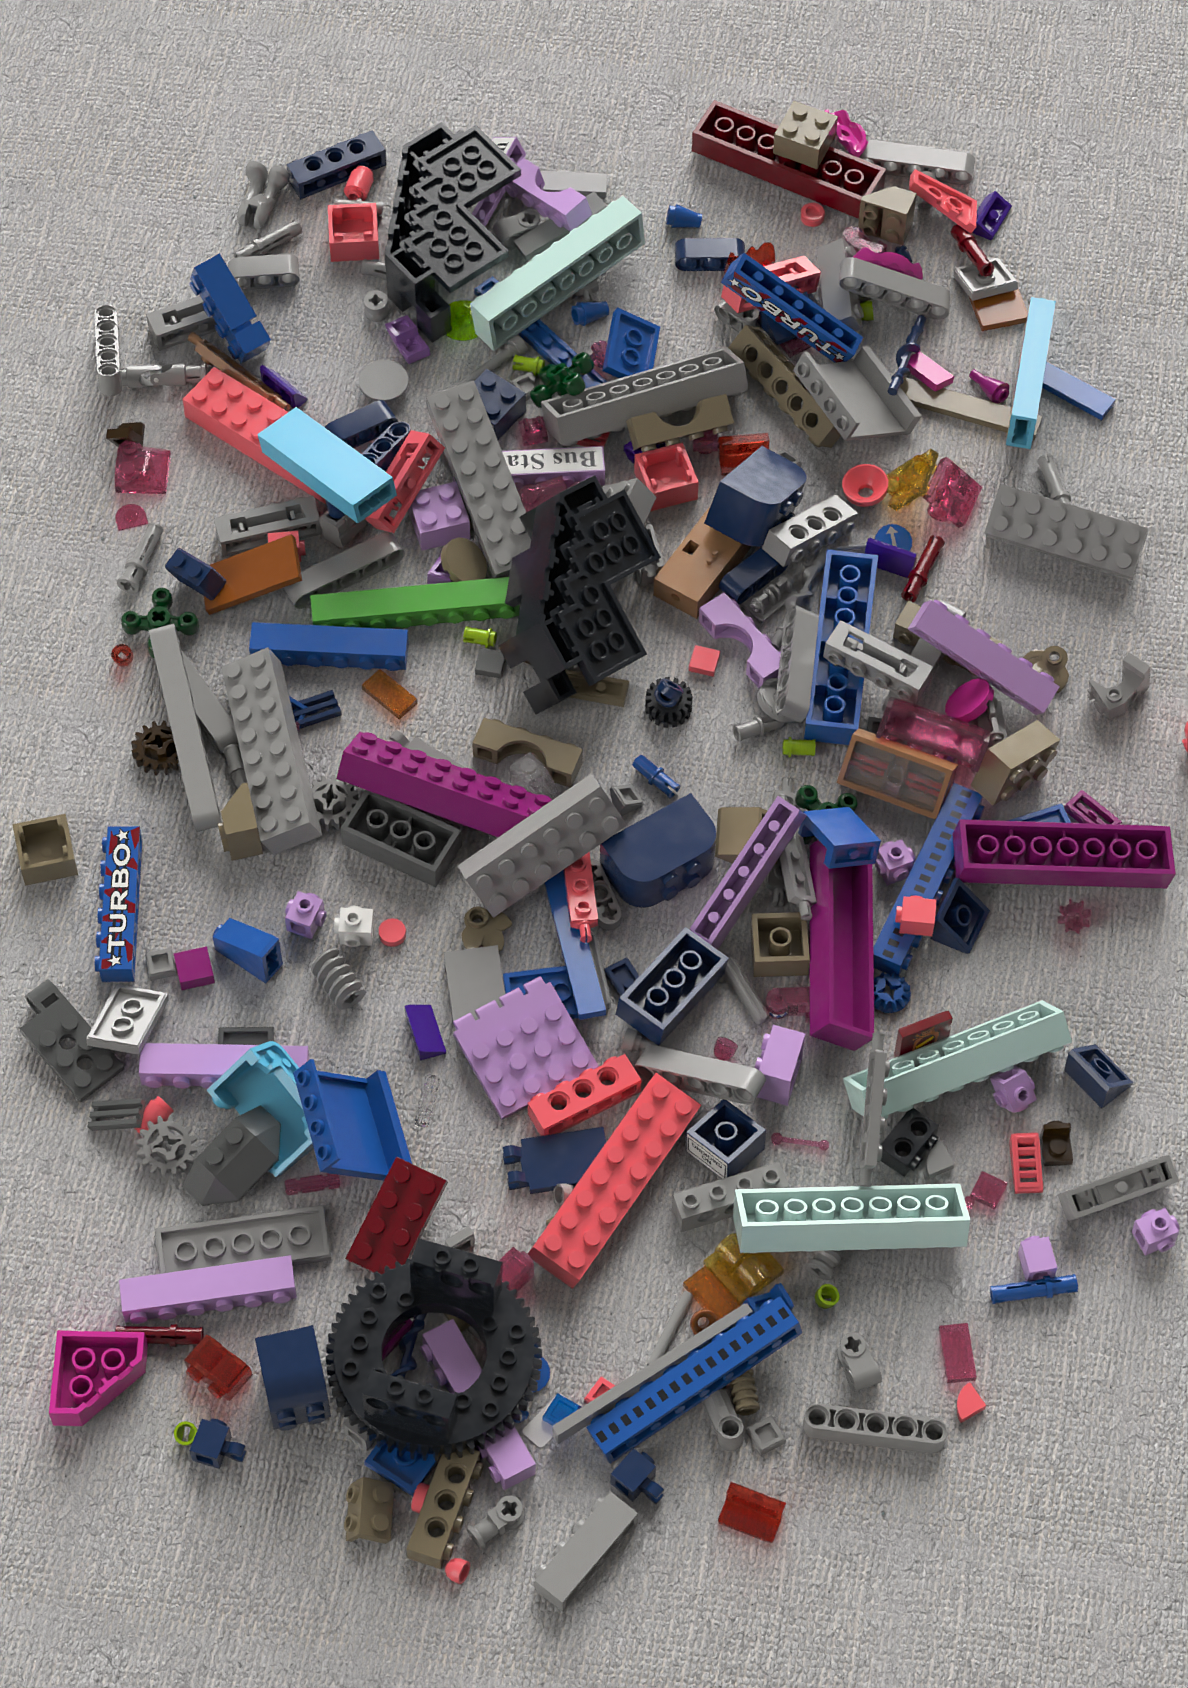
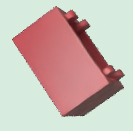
M376 203L328 205L331 262L379 259Z
M683 442L635 454V476L656 496L650 512L698 499L699 482Z

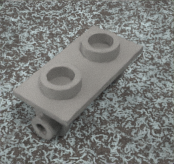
M995 697L992 702L988 701L986 704L988 708L977 718L982 749H989L1007 738L1001 701H998Z

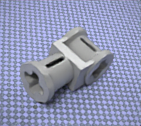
M512 1495L505 1496L498 1501L496 1507L487 1512L485 1519L474 1527L471 1525L467 1527V1532L475 1544L483 1550L486 1547L485 1544L495 1536L499 1535L501 1537L509 1530L519 1528L524 1520L523 1505L517 1497ZM509 1509V1511L511 1512L515 1511V1515H505V1510Z

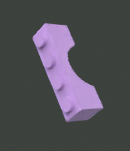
M525 158L516 164L521 169V176L505 186L507 193L511 197H517L522 200L527 207H533L541 216L550 218L560 228L564 227L571 231L592 215L587 198L571 187L559 192L543 191L545 183L539 167Z
M722 593L699 608V623L714 639L733 638L747 646L751 655L747 660L746 675L758 688L767 679L778 678L781 651L778 652L773 647L770 638L756 628L751 617H746L734 599H730L725 593Z

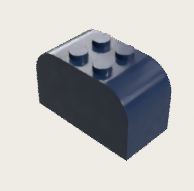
M761 446L719 482L704 524L742 544L762 546L770 529L795 516L794 510L800 504L804 495L802 490L807 479L806 473L794 462Z
M689 793L601 843L600 863L608 881L624 902L639 908L651 907L664 900L669 901L673 899L678 892L687 887L692 888L696 886L701 879L711 872L715 858L716 828L693 794Z
M313 1325L256 1337L255 1342L273 1429L285 1431L297 1427L298 1424L307 1422L309 1424H317L325 1421L326 1418H330L329 1399Z

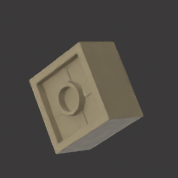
M66 814L12 824L25 886L78 875Z

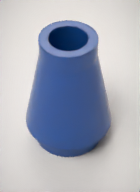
M677 204L675 206L669 205L666 224L671 225V228H700L702 214Z
M606 301L577 302L571 308L573 322L581 326L609 315V306Z

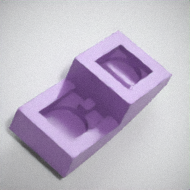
M408 315L385 324L394 344L408 364L431 355L428 345L419 336L417 326Z

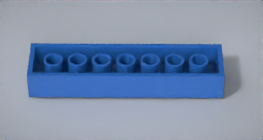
M827 550L810 707L806 716L804 740L815 739L816 742L849 745L852 734L859 729L864 677L856 676L850 670L840 665L832 664L823 655L825 644L840 620L869 634L878 555ZM848 634V637L863 644V640Z

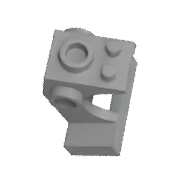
M1129 652L1123 659L1122 683L1117 687L1105 688L1090 679L1089 689H1087L1089 700L1095 699L1093 701L1095 708L1101 715L1104 713L1108 720L1124 714L1140 693L1144 695L1148 690L1151 666Z

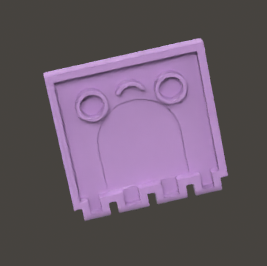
M541 976L523 985L527 993L526 995H523L518 987L499 997L503 1007L499 1008L497 1002L493 1000L476 1009L475 1013L478 1020L475 1021L473 1015L468 1013L453 1021L457 1030L453 1033V1036L501 1120L528 1107V1102L539 1093L546 1094L559 1083L571 1081L579 1077L583 1071L599 1067L551 982L545 984Z

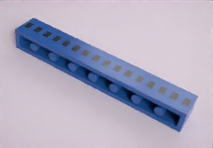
M953 783L873 947L875 969L887 974L895 972L897 976H900L903 969L908 970L913 955H910L913 947L918 949L923 936L899 933L900 923L895 922L897 906L902 907L904 896H921L925 899L936 900L937 906L940 904L944 894V890L941 889L944 883H950L955 869H952L955 862L952 834L960 819L980 820L984 812L985 806L981 805L983 796L978 792Z
M780 1296L775 1300L770 1299L764 1302L757 1312L751 1316H744L739 1319L735 1327L727 1332L717 1334L710 1344L702 1349L698 1348L692 1351L687 1359L679 1365L675 1364L668 1367L661 1377L655 1381H648L643 1384L639 1392L630 1398L625 1397L618 1401L615 1408L608 1413L596 1416L590 1425L586 1427L591 1438L609 1464H611L707 1399L712 1393L720 1390L801 1335L803 1332L800 1323Z

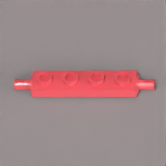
M588 852L564 869L570 925L572 928L580 929V940L585 943L586 938L587 943L592 941L590 928L598 926L590 852Z

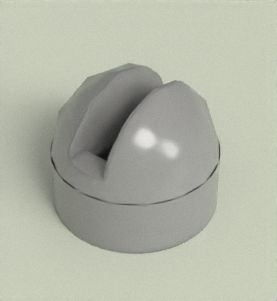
M556 1184L557 1186L553 1190V1199L557 1206H561L574 1188L572 1185Z

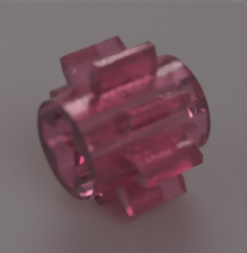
M1069 899V904L1065 907L1059 906V912L1062 915L1058 916V924H1065L1066 933L1071 930L1080 934V929L1083 926L1089 928V920L1086 918L1091 916V909L1084 910L1083 900L1077 903Z

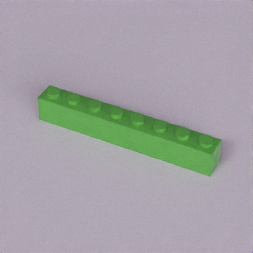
M509 577L310 595L313 625L381 629L408 628L419 625L433 626L440 623L456 624L462 621H485L494 618L509 619L519 616L520 605L513 608L505 604Z

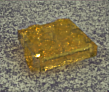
M929 449L922 455L914 456L886 474L888 478L887 493L892 496L888 505L890 508L897 511L905 505L909 506L913 500L923 497L930 488L928 483L937 468L936 461L939 453Z
M732 1233L724 1238L715 1248V1252L703 1261V1265L739 1306L747 1298L753 1297L784 1274V1268L770 1252L740 1253L736 1233Z

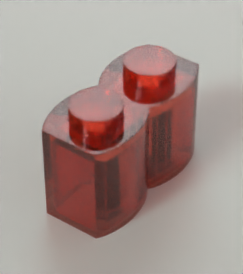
M206 1335L184 1359L188 1376L198 1383L202 1380L208 1384L207 1389L218 1399L224 1397L231 1401L253 1376L251 1368L244 1361L228 1351L209 1335Z

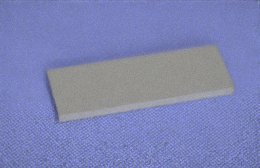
M324 1205L155 1229L159 1274L290 1255L293 1266L331 1261Z

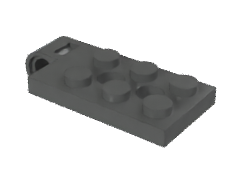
M49 979L25 995L26 1001L37 1016L20 1027V1033L80 1103L124 1070V1065L110 1049L87 1046L86 1038L92 1028ZM65 1038H71L76 1044L72 1049L65 1050L60 1046V1042ZM82 1058H88L93 1062V1065L88 1070H82L77 1066L78 1061Z

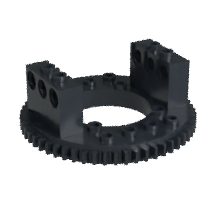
M419 1238L411 1260L408 1258L405 1265L395 1262L394 1269L385 1266V1273L383 1274L377 1271L374 1272V1280L364 1279L365 1287L357 1285V1295H348V1302L350 1304H341V1311L343 1313H336V1321L338 1323L331 1324L333 1333L328 1334V1342L331 1344L326 1345V1351L329 1354L326 1355V1364L329 1365L326 1367L327 1376H331L328 1378L329 1387H333L332 1396L338 1397L336 1399L337 1407H343L342 1415L344 1417L350 1416L349 1423L351 1426L358 1424L357 1430L359 1434L367 1431L368 1441L377 1438V1447L379 1448L386 1443L389 1453L398 1448L399 1456L401 1457L406 1451H409L411 1459H414L417 1453L422 1455L423 1461L427 1460L429 1454H433L435 1461L439 1460L440 1454H444L447 1460H451V1455L456 1452L459 1458H462L463 1450L465 1449L471 1455L474 1454V1446L476 1445L482 1450L485 1449V1440L492 1444L496 1443L495 1434L504 1437V1426L513 1429V1419L518 1421L522 1419L521 1411L528 1410L527 1401H533L534 1393L532 1391H537L538 1382L536 1380H540L541 1371L539 1369H542V1360H540L542 1358V1349L539 1348L541 1347V1338L537 1337L539 1336V1328L533 1327L535 1326V1317H529L530 1307H523L524 1298L516 1299L517 1290L509 1291L508 1281L502 1283L503 1262ZM444 1313L455 1316L468 1323L480 1336L486 1350L484 1368L479 1378L471 1387L464 1392H455L454 1394L434 1389L431 1384L426 1383V1386L404 1380V1377L400 1375L397 1377L387 1375L382 1363V1354L392 1332L403 1322L417 1315Z

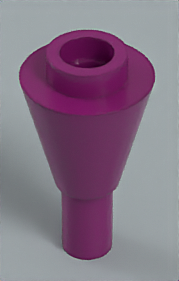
M976 369L970 372L969 377L979 384L991 402L999 404L1008 398V383L984 376Z

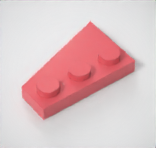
M914 169L910 175L909 189L972 234L976 228L977 201Z

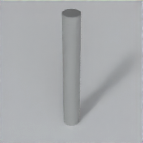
M683 1291L647 1365L665 1354L693 1298L692 1293Z

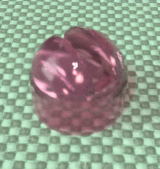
M718 1037L714 1045V1054L719 1060H728L734 1056L738 1045L728 1038Z

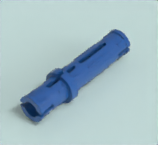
M1075 1274L1052 1278L1048 1275L1043 1276V1279L990 1286L992 1304L1044 1296L1048 1299L1053 1298V1295L1078 1292Z

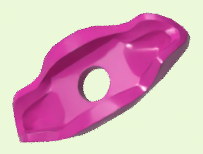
M846 110L830 113L838 116L837 132L834 139L841 143L849 154L859 158L869 142L866 140L865 130L860 124L850 120Z
M864 247L853 256V258L923 280L920 263L912 264L900 254L893 252L875 253L868 247Z

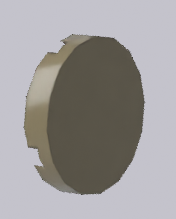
M458 537L449 541L442 548L440 556L444 571H448L451 575L449 578L453 582L480 580L486 577V559L479 547L472 541Z

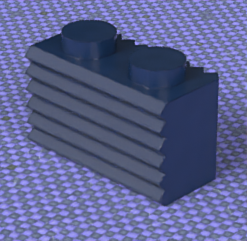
M181 548L176 549L165 564V569L178 581L209 600H214L226 584V579L213 567Z

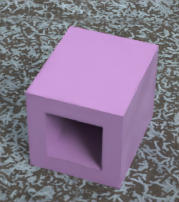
M1031 1236L1021 1241L1018 1255L1025 1280L1043 1279V1276L1048 1275L1050 1278L1055 1277L1057 1264L1049 1236L1043 1238Z

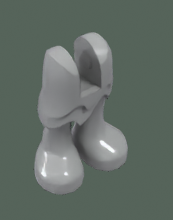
M250 161L245 170L246 176L250 181V187L246 197L239 206L237 220L239 225L247 226L251 214L255 213L254 228L261 229L274 209L276 195L288 184L290 173L284 167L273 166L268 174L266 167L262 163ZM268 179V184L264 195L260 194L263 186L265 185Z

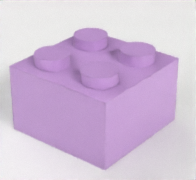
M456 481L419 491L408 512L421 551L444 546L452 539L458 537L470 539V521Z
M773 1025L770 1034L765 1033L761 1046V1057L757 1058L755 1068L764 1074L766 1082L757 1098L788 1106L803 1057L805 1033Z

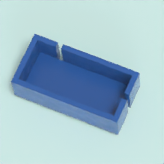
M220 253L194 267L189 285L196 296L200 295L204 302L202 307L207 316L214 318L216 322L215 329L221 338L225 337L230 345L227 348L234 360L238 359L240 364L265 351L271 339L260 320L251 324L250 320L256 318L257 315Z

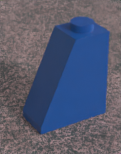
M229 918L224 925L220 924L213 933L214 948L217 952L265 984L283 965L279 938L232 918Z

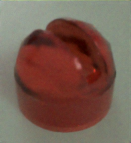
M119 644L113 648L111 657L117 665L125 667L133 661V652L128 645ZM122 653L127 658L123 660L118 655Z

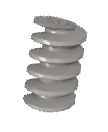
M331 948L314 961L311 971L317 977L318 982L323 985V989L329 994V998L334 1001L335 1006L342 1010L349 1009L363 999L366 991L360 990L362 982L355 980L356 974L354 972H349L351 967L348 964H344L345 958L343 956H338L339 950Z

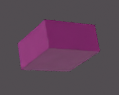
M207 946L173 953L181 990L215 983Z

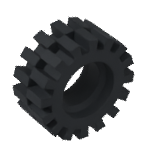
M674 677L673 682L679 685L684 693L676 707L665 708L656 701L654 696L661 678L656 680V685L652 682L650 689L647 688L645 696L646 715L649 714V719L651 721L655 719V724L658 726L663 722L664 728H668V723H672V728L677 727L678 721L681 725L685 723V718L688 720L690 712H692L693 696L690 687L686 688L684 681L678 684L679 679Z

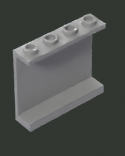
M870 346L862 347L853 361L816 364L808 352H803L793 369L845 441L911 434L922 417L900 387L895 396L888 393L892 376Z

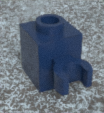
M201 1419L189 1450L192 1461L218 1469L221 1467L224 1456L243 1463L247 1451L244 1450L245 1445L238 1442H230L232 1438L230 1427L218 1419H211L210 1421Z
M633 1448L611 1473L610 1484L632 1502L641 1492L655 1504L664 1496L662 1494L664 1489L652 1481L656 1476L655 1462L645 1452L639 1453Z

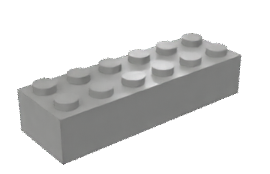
M1000 484L984 533L990 538L1133 580L1148 535V528Z
M591 773L460 863L458 867L465 880L494 918L622 830L627 824Z

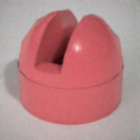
M461 1558L451 1559L445 1567L446 1576L451 1581L462 1584L469 1574L470 1562Z

